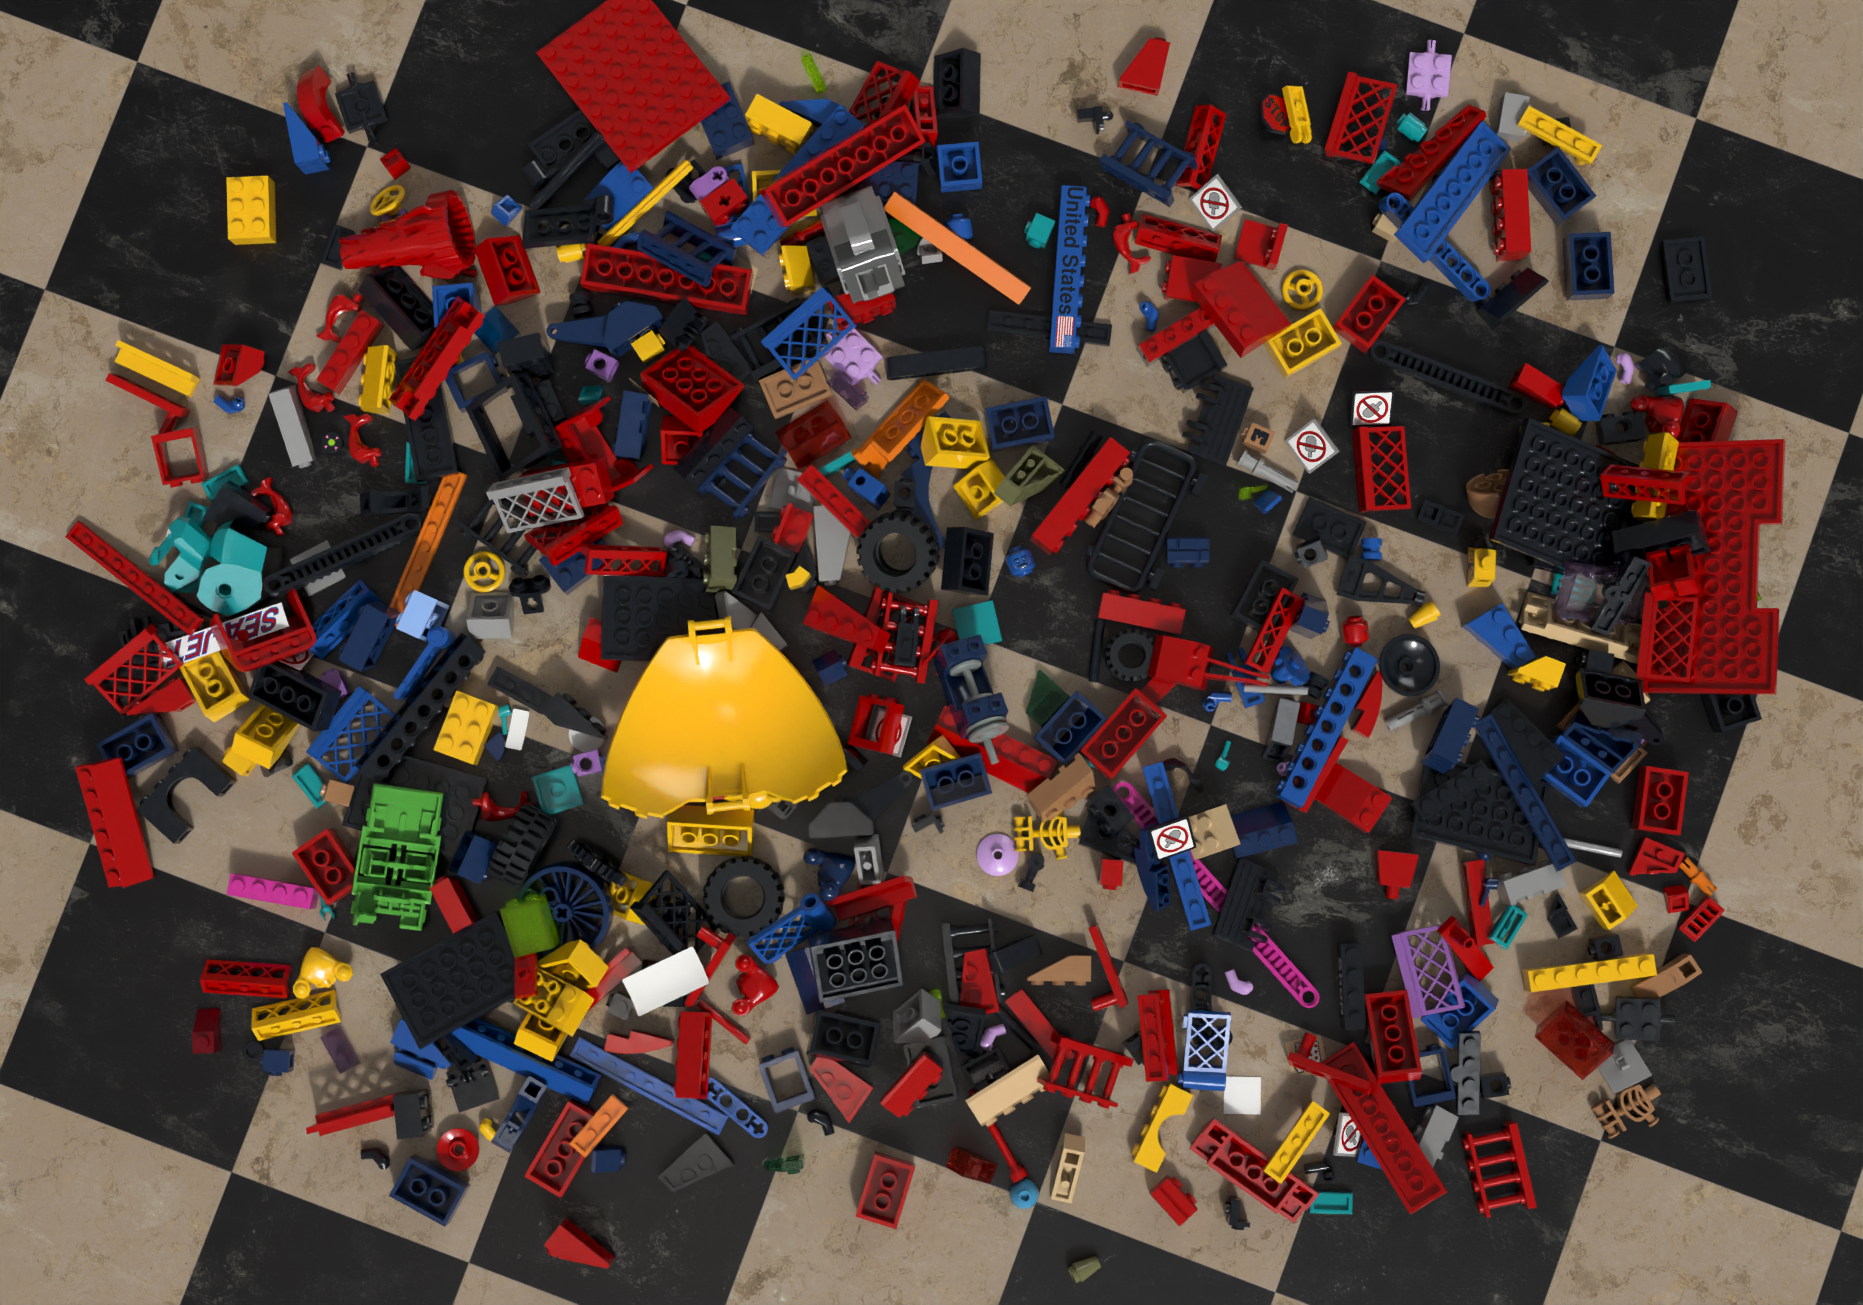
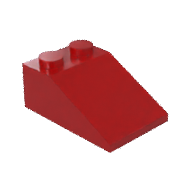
M1335 763L1315 799L1364 833H1369L1392 797L1340 764Z
M567 1218L564 1219L544 1244L547 1248L546 1251L555 1258L558 1256L560 1259L607 1269L616 1258Z

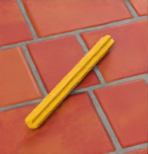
M688 160L680 163L597 241V244L610 247L693 169L692 164Z

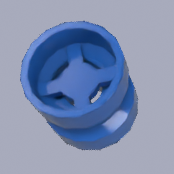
M1361 539V546L1363 547L1361 559L1368 561L1382 560V553L1380 552L1382 539Z

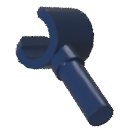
M1485 878L1483 880L1484 891L1479 905L1484 907L1490 890H1497L1498 880L1495 878Z

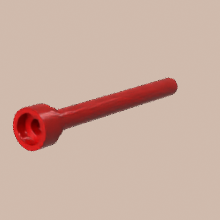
M970 1089L969 1094L972 1097L975 1093ZM996 1124L988 1126L1010 1167L1009 1171L1011 1174L1009 1176L1013 1183L1028 1175L1027 1171L1020 1164H1017Z

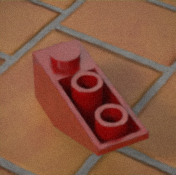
M176 677L169 680L165 688L161 690L156 689L149 693V698L143 702L139 700L130 706L131 709L126 714L139 716L151 713L181 712L197 702L186 679H178Z

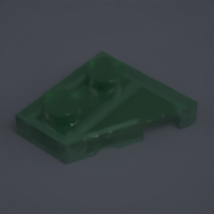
M1039 670L1026 714L1042 728L1070 696Z
M802 1154L764 1161L765 1170L787 1172L788 1175L800 1173V1170L804 1168L806 1163L805 1156Z

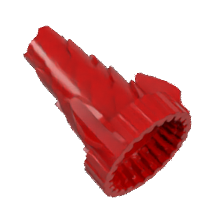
M454 190L430 194L425 202L426 205L418 206L407 213L397 216L396 219L381 222L379 226L363 229L360 234L339 238L342 265L345 269H361L380 265V268L424 265L420 270L421 276L440 279L458 277L460 271L471 267L476 258L474 251L476 247L475 233L470 214L463 199Z

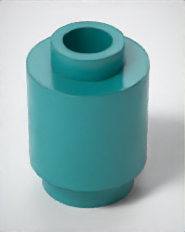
M1404 113L1396 123L1399 125L1397 130L1412 141L1419 142L1428 130L1424 126L1425 123L1412 113L1408 115Z

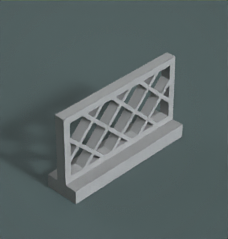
M569 467L496 482L486 492L489 500L493 499L507 533L575 520L584 516L569 479L571 476ZM565 485L568 491L567 496L557 492V487ZM544 490L551 494L548 501L538 496V491ZM525 494L532 498L529 505L519 500V495ZM553 496L564 501L561 508L550 502ZM506 498L512 501L513 503L511 507L508 508L502 505L500 499ZM534 500L545 505L542 512L531 506ZM566 503L573 506L576 513L571 514L563 510ZM515 504L526 509L524 515L513 511ZM547 507L558 512L557 516L552 518L546 515ZM528 511L539 516L538 521L533 522L526 518ZM511 515L519 519V525L511 526L508 519Z

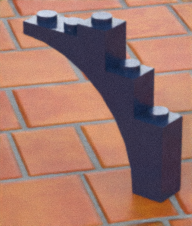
M944 411L938 416L943 418H951L946 411ZM923 428L907 444L908 448L906 449L913 459L917 457L918 460L901 473V478H910L912 482H916L915 510H896H900L903 513L910 511L913 516L920 515L923 517L922 521L925 524L929 522L932 526L930 530L932 533L936 532L937 534L936 543L940 544V550L942 551L945 548L946 540L938 530L931 512L929 481L933 466H925L921 451Z

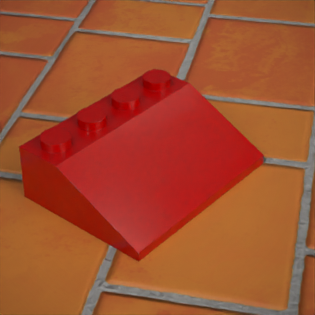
M1243 261L1212 272L1194 284L1192 296L1240 358L1291 326L1289 320Z
M692 345L687 350L684 349L683 352L676 348L640 373L642 389L698 434L713 425L744 388L742 382Z

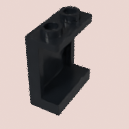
M1207 330L1199 333L1197 337L1172 352L1164 354L1161 358L1163 369L1166 373L1170 372L1173 377L1172 383L1178 391L1181 390L1183 394L1199 385L1201 381H1205L1214 376V374L1224 370L1228 365Z

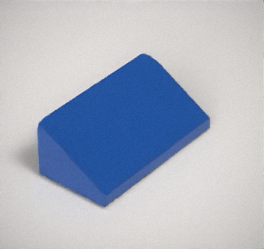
M398 1050L394 1054L395 1065L430 1080L434 1078L438 1067L434 1066L433 1062L417 1059L414 1057V1054L409 1052L405 1053Z

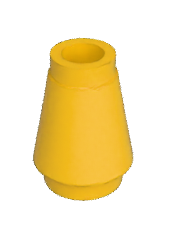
M1431 601L1428 604L1427 602L1424 603L1408 620L1416 629L1438 620L1437 617L1441 614Z

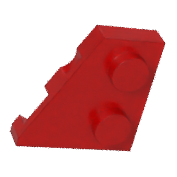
M1644 836L1627 873L1630 875L1676 873L1685 853Z

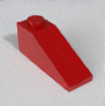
M918 85L912 96V117L926 141L924 143H931L935 147L938 129L933 86ZM922 144L914 149H922Z

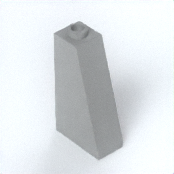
M297 385L284 387L269 393L268 395L292 467L299 465V468H304L312 465L311 461L315 460L316 456Z
M813 506L819 582L824 583V586H836V582H841L851 533L824 506Z

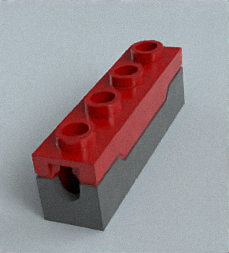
M1200 307L1140 343L1136 350L1148 367L1160 360L1164 354H1168L1189 342L1204 330L1208 331L1215 327V324Z

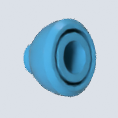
M1021 1179L1011 1186L1009 1192L1010 1200L1020 1209H1029L1036 1204L1039 1198V1190L1031 1180Z

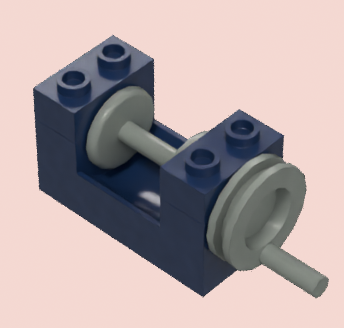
M981 635L940 645L934 665L960 738L968 737L972 743L983 742L991 764H996L999 762L991 739L1005 733L1009 729V725L1006 723V716L1009 711L1002 692L994 694L983 666L987 651Z

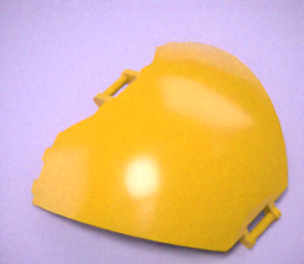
M726 616L724 619L699 622L688 620L689 634L667 637L646 666L622 711L605 761L601 798L607 800L609 806L619 810L621 806L634 811L636 816L646 819L648 815L664 818L665 815L677 810L688 802H706L707 815L718 811L737 809L748 811L750 810V797L762 794H769L782 800L793 802V804L807 798L808 801H811L819 796L821 790L831 784L834 787L841 782L842 776L848 770L839 737L822 703L799 671L767 638L755 628L732 630L731 616ZM725 627L726 633L696 636V630ZM742 794L743 798L740 801L713 803V797Z

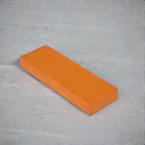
M612 1094L569 1144L586 1158L627 1111L628 1107Z

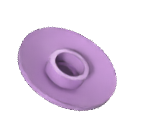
M1002 834L987 836L981 841L977 849L978 864L990 875L1002 876L1008 874L1018 862L1019 853L1014 851L1016 849L1015 842ZM996 851H1000L1002 853V857L1000 859L994 858V853Z

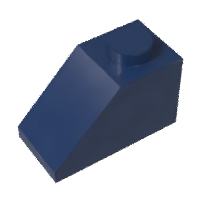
M598 1145L592 1151L591 1173L620 1171L622 1165H626V1153L623 1152V1147Z

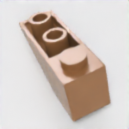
M1682 953L1658 969L1656 976L1646 977L1631 987L1636 997H1661L1688 983L1701 974L1702 971L1691 954Z
M1067 955L1028 975L1027 981H1031V985H1044V981H1052V985H1065V981H1073V985H1086V982H1091V955Z

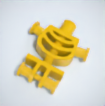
M1063 811L1050 821L1047 829H1043L1045 822H1041L1039 829H1032V816L1027 817L1028 827H1024L1023 819L1025 817H1013V820L1015 819L1013 831H1017L1018 837H1013L1014 841H1016V849L1014 851H1027L1024 840H1029V851H1033V838L1039 837L1046 849H1055L1057 855L1055 860L1067 858L1068 856L1065 855L1063 847L1068 846V838H1080V825L1067 826V818L1062 817ZM1058 819L1057 827L1052 828L1055 820ZM1022 831H1028V837H1022ZM1053 836L1057 837L1060 845H1056ZM1043 837H1049L1053 846L1047 845Z

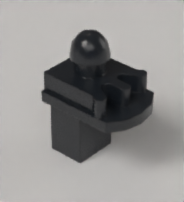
M1102 106L1077 109L1076 113L1078 123L1094 121L1095 135L1104 129V121H1110L1114 116L1111 111L1103 112Z

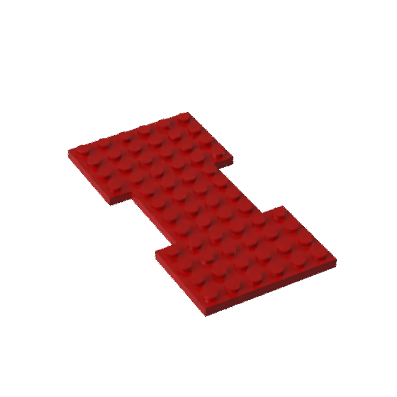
M1784 439L1678 443L1673 471L1690 472L1691 480L1684 487L1686 503L1684 505L1667 503L1665 516H1675L1685 511L1697 510L1703 521L1711 552L1693 556L1699 593L1681 596L1699 598L1690 683L1646 679L1643 680V692L1776 695L1779 609L1757 608L1760 525H1782ZM1677 489L1669 490L1671 496L1678 497ZM1668 601V608L1658 609L1662 614H1665L1673 606ZM1684 602L1678 609L1686 616L1693 611V603ZM1676 609L1666 616L1673 626L1683 619ZM1657 612V619H1658V618H1660L1661 616H1660V614ZM1692 616L1688 618L1690 622H1692ZM1664 619L1656 624V630L1660 635L1671 628ZM1684 621L1676 627V630L1684 637L1691 632V626ZM1674 630L1664 637L1671 647L1681 639ZM1690 636L1686 639L1688 643L1690 642ZM1660 640L1654 645L1653 650L1660 656L1669 648ZM1682 642L1673 650L1682 658L1689 652V647ZM1672 651L1662 658L1668 667H1671L1679 660ZM1654 654L1652 662L1656 659V656ZM1688 657L1685 660H1683L1686 664L1688 662ZM1658 661L1652 666L1651 674L1661 675L1667 669ZM1682 663L1671 670L1677 677H1686L1687 669Z

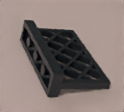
M665 870L639 902L635 901L630 906V909L672 955L688 949V938L695 937L694 950L696 953L700 951L706 943L696 936L701 929V922L706 921L710 925L709 929L713 932L718 928L711 923L710 917L707 916L703 908L669 870ZM668 878L671 882L670 891H663V883ZM681 893L683 895V905H676V894ZM670 894V906H663V895ZM653 895H657V907H651L648 903ZM693 907L696 910V919L688 920V908ZM683 908V920L675 921L676 909ZM670 909V921L662 919L663 910ZM696 922L695 934H688V923ZM683 923V935L675 933V924Z

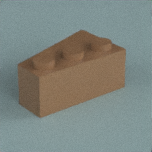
M1080 753L1074 756L1076 760L1068 767L1064 765L1058 769L1060 773L1051 781L1047 778L1028 794L1029 803L1042 822L1054 819L1061 811L1072 808L1077 801L1091 796L1096 790L1093 771Z

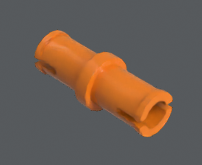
M1685 857L1683 861L1688 867L1683 862H1681L1679 867L1689 876L1690 882L1692 884L1695 883L1709 897L1713 893L1707 886L1714 892L1717 890V886L1705 876L1703 870H1699L1689 857Z

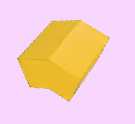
M801 566L794 573L786 575L790 590L803 587L811 577L810 573Z

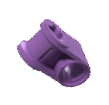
M717 166L692 182L689 190L700 201L722 186L723 183L728 182L729 177L724 168Z

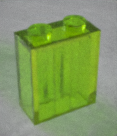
M537 893L525 896V899L518 901V898L510 899L499 909L514 958L552 949L560 943L545 894L538 896Z

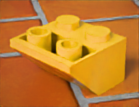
M781 246L782 253L778 255L782 271L786 270L787 272L783 274L786 290H791L792 296L816 291L807 246Z
M1545 656L1509 670L1507 675L1512 676V680L1515 682L1533 684L1532 688L1544 692V690L1558 687L1566 664Z
M1615 871L1610 872L1579 893L1601 928L1605 930H1610L1627 919L1638 907Z

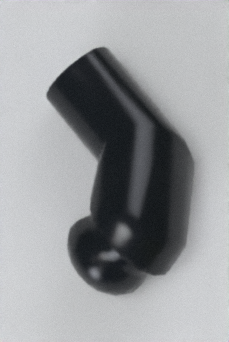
M361 1149L360 1155L362 1160L373 1159L382 1170L390 1166V1158L383 1149Z

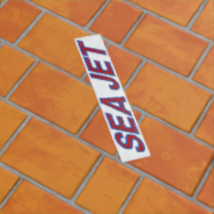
M282 602L222 623L229 639H237V633L242 629L249 632L248 640L289 627ZM211 627L195 632L192 636L186 635L166 642L183 663L221 650ZM163 657L164 667L171 668L176 665L171 658Z

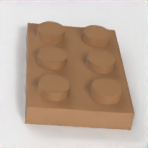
M818 361L797 380H793L786 370L759 380L775 420L833 396ZM801 363L792 366L791 369L797 373L801 369Z

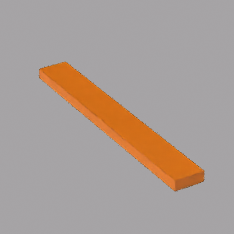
M896 191L885 205L884 210L1018 305H1020L1031 289V286Z
M459 472L456 475L443 477L389 606L400 613L404 612L407 606L405 601L409 593H413L414 590L418 592L421 590L466 481V474Z

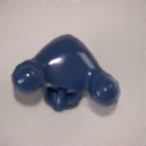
M809 848L804 852L803 859L805 863L820 866L817 875L818 886L821 887L819 891L821 898L825 901L834 900L855 868V861L849 856L827 853L817 848Z

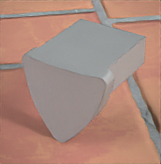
M921 237L917 246V254L920 255L922 264L942 262V250Z

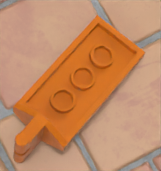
M923 378L866 439L865 443L859 449H854L851 452V455L864 466V469L871 476L878 479L880 477L879 472L916 436L925 425L926 418L928 416L933 417L944 406L949 396Z

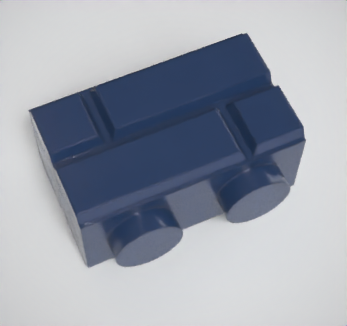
M1209 537L1166 538L1165 563L1171 564V568H1183V564H1192V568H1204V564L1209 563Z

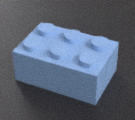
M414 590L406 598L405 604L407 606L396 620V624H398L396 629L428 642V631L434 626H441L450 606Z

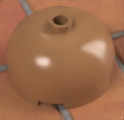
M1509 469L1497 470L1498 473L1488 476L1482 473L1467 482L1468 501L1476 513L1486 518L1495 519Z

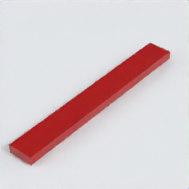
M78 520L65 536L188 635L192 636L205 620L81 521Z

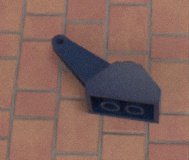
M625 301L624 303L618 302L615 304L607 316L553 323L547 327L546 332L553 340L607 347L613 357L617 359L633 348L631 343L651 330L653 333L659 331L658 328L663 324L664 319L656 306Z

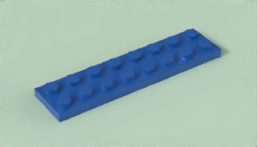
M839 105L771 182L865 125L843 106ZM760 194L731 226V230L763 257L789 226L779 227Z
M1481 121L1460 146L1394 235L1422 263L1428 261L1510 152L1511 148Z

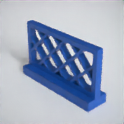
M822 286L761 341L793 380H797L857 326L834 298L833 293L828 287ZM829 300L834 305V315L823 314L824 305ZM819 316L818 329L808 328L810 317ZM823 317H834L833 330L822 329ZM837 318H845L849 323V326L844 331L837 330ZM797 329L804 330L803 343L793 342V333ZM808 330L818 331L817 344L807 343ZM822 332H832V341L828 345L821 344ZM781 343L788 344V356H781L776 350ZM792 344L803 345L802 357H792ZM807 345L817 346L815 357L806 358ZM791 359L802 360L801 369L797 373L791 369Z
M358 686L333 717L329 729L323 730L306 750V753L319 761L342 782L348 784L359 770L354 766V762H357L358 759H354L353 748L363 746V752H365L367 746H370L372 743H367L366 731L376 730L378 736L381 729L385 727L380 726V715L388 714L393 717L395 713L375 698L367 689ZM370 699L375 703V712L365 713V704ZM375 715L376 727L366 728L365 717ZM361 717L362 729L352 730V720ZM362 732L363 743L353 744L352 733ZM341 734H348V745L338 746V738ZM349 748V760L339 761V749ZM334 750L335 762H327L322 757L327 751ZM350 763V772L344 777L340 773V764Z

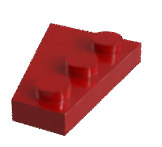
M987 949L966 952L964 956L960 1005L986 1009V1014L999 1012L1000 1008L991 967L986 956L988 954Z
M817 1057L809 1069L845 1116L848 1123H850L874 1087L839 1062Z

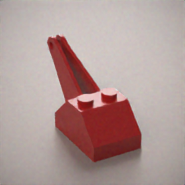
M1163 635L1156 636L1148 673L1149 677L1197 690H1206L1208 679L1268 687V683L1258 680L1209 674L1211 664L1257 678H1270V676L1252 672L1212 659L1214 649L1208 645Z

